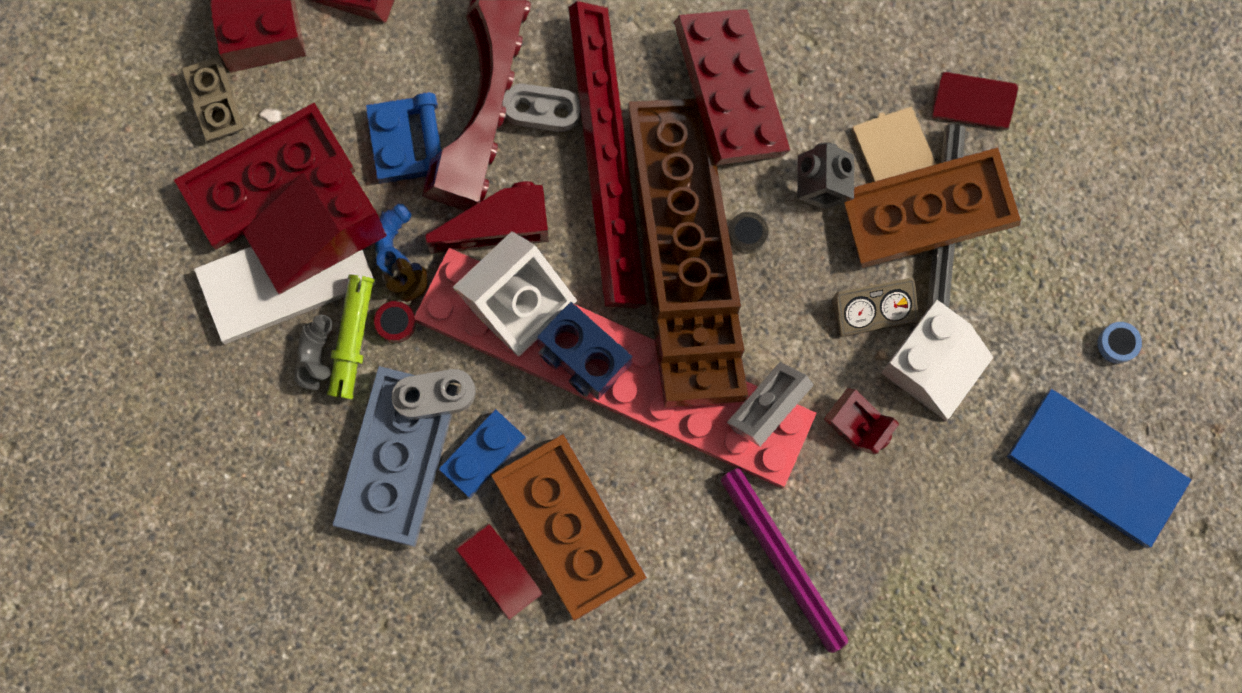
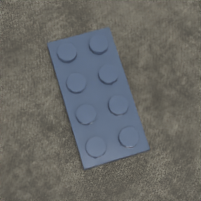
M379 366L333 526L416 547L452 414L418 420L404 418L397 412L392 403V391L401 379L415 375ZM449 384L446 393L450 396L458 395L459 387ZM410 390L405 396V401L408 403L417 402L420 398V392Z

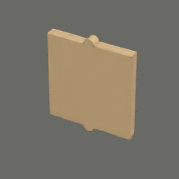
M912 106L888 115L880 113L876 119L855 125L851 129L873 182L936 165Z

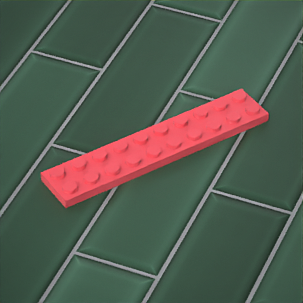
M448 248L414 316L416 323L733 467L739 468L782 489L785 487L817 414L816 412L797 404L761 446H758L734 432L727 423L744 402L665 408L655 340L576 305L633 356L631 366L599 400L591 393L584 397L569 383L568 380L572 377L561 366L556 370L553 369L539 356L538 352L541 348L538 346L537 340L520 356H517L474 314L453 286L480 261ZM563 332L555 339V343L563 349L572 348L578 342L576 335L570 332ZM593 359L587 363L585 369L590 375L599 377L606 374L609 367L603 360ZM746 381L748 399L758 386Z

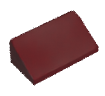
M942 72L935 85L931 118L1008 130L1019 85L1011 82Z

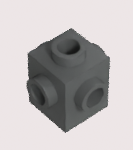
M828 142L819 143L813 149L798 154L797 199L822 209L853 200L854 154L838 148L834 143Z

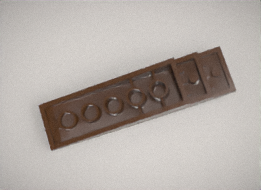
M696 98L628 102L643 250L664 407L745 402L748 397L742 361L745 349L738 315L741 303L717 165H715Z

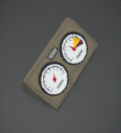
M914 278L835 293L831 299L840 337L917 323L919 321Z

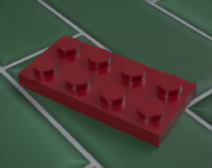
M748 9L679 15L673 23L715 165L785 156L790 151V146Z
M315 102L181 175L174 179L212 247L217 250L244 235L243 231L303 172L340 153L351 172L354 173L356 171Z

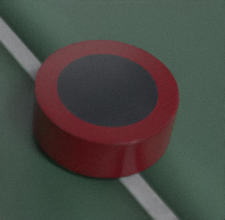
M390 301L383 304L377 310L374 317V325L382 339L390 343H401L408 340L416 329L413 311L407 304L400 301Z

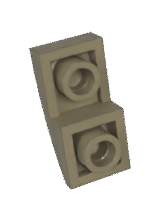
M220 56L182 68L194 101L192 104L207 142L245 129L229 77Z

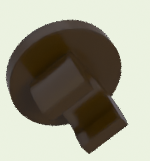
M398 258L395 262L398 270L401 272L400 275L392 277L384 273L382 278L387 289L395 292L398 299L409 302L419 297L426 289L427 272L425 267L418 263L410 264L407 260Z

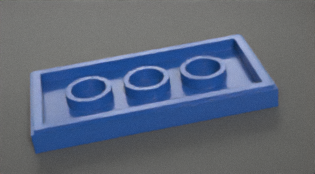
M1053 389L1047 391L1007 455V458L1146 549L1152 547L1192 480Z

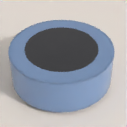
M1115 322L1101 331L1097 344L1099 352L1106 360L1115 364H1122L1139 354L1142 347V339L1140 333L1133 325L1126 322Z

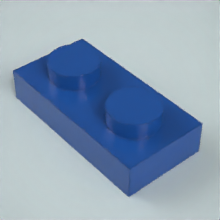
M495 409L439 470L470 499L526 440V437Z

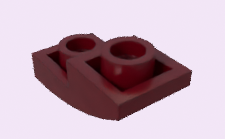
M486 523L454 548L475 580L483 585L505 618L510 620L542 595V592L525 568L490 524Z

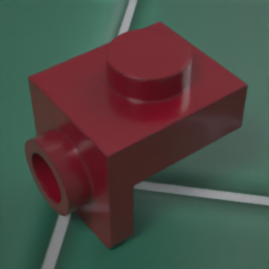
M847 388L823 419L855 450L874 455L890 443L892 434L899 425V422L894 417L882 415L856 389Z

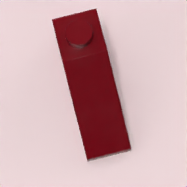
M530 181L514 183L511 185V188L499 190L426 235V243L430 254L446 253L448 248L455 251L495 248L510 232L516 233L532 244L549 242L543 184L535 185L534 182Z

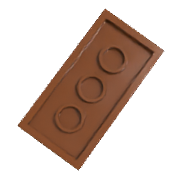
M998 147L854 187V199L844 202L862 268L1017 227L1021 224Z
M564 434L491 475L574 621L647 579Z

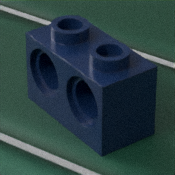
M571 301L537 336L538 346L541 348L538 352L539 356L553 369L556 370L561 366L572 377L568 380L569 383L584 397L591 393L599 400L632 363L633 356ZM563 332H570L576 335L578 342L572 348L563 349L555 343V339ZM600 359L607 363L609 370L603 376L595 377L590 375L585 367L589 361Z

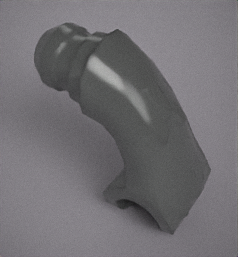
M317 315L312 322L305 324L299 337L294 380L299 386L311 390H318L321 380L328 378L331 374V368L324 366L322 362V349L327 342L328 333L333 328L332 320L326 315Z

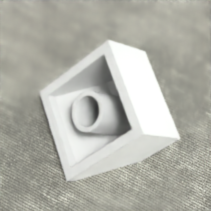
M510 232L453 286L474 314L517 356H520L537 340V336L570 301L573 303L577 301L538 248L514 232Z
M936 300L919 320L881 374L947 421L993 359V356L970 323Z

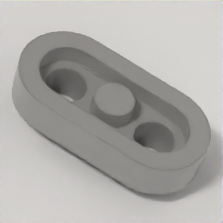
M517 84L512 86L510 90H507L504 95L503 106L506 107L505 116L512 124L517 126L566 132L573 129L581 117L580 101L574 93L568 90L530 84ZM522 103L530 106L526 112H519L516 110V107ZM559 109H564L569 114L564 118H558L554 113Z
M449 369L401 379L392 391V403L397 412L404 418L418 420L466 410L475 399L476 389L472 378L466 372L459 369ZM451 383L461 385V391L456 396H450L446 393V389ZM410 390L420 392V398L415 403L405 401V396Z

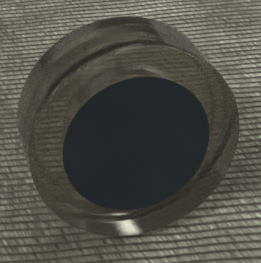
M743 212L736 215L728 229L731 246L745 254L760 250L764 246L769 232L764 218L754 212Z

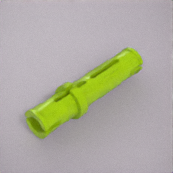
M353 274L348 275V285L336 350L331 351L330 357L334 359L329 390L327 391L329 396L339 397L343 381L341 397L346 399H353L354 397L353 391L358 364L363 363L364 357L360 355L372 285L375 280L373 278L362 276L360 292L358 293L360 277Z

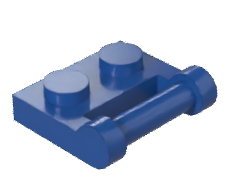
M421 93L413 98L366 105L379 184L427 176L431 159L441 151L435 110L438 108L436 94ZM420 114L427 157L424 160L416 161L409 115Z

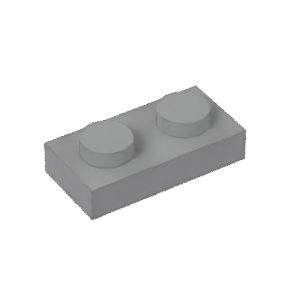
M779 362L727 423L734 432L761 446L814 384L806 374Z

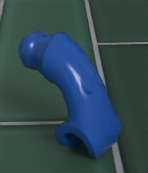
M397 204L392 210H387L386 212L382 211L379 216L387 236L374 243L377 265L390 276L395 275L392 272V266L398 258H403L409 262L408 258L393 246V239L399 233L398 230L402 228L401 225L410 221L412 216L404 204Z

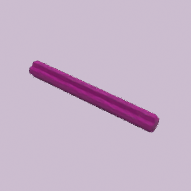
M736 468L725 474L721 478L722 485L827 651L835 653L849 643L847 636L743 472Z

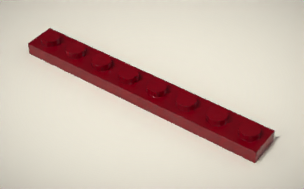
M576 1L568 7L604 303L605 307L637 309L646 305L609 11L608 7Z

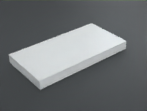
M252 247L194 269L218 334L224 344L346 297L349 274L360 277L358 292L360 291L362 276L373 278L363 250L280 295L277 293Z

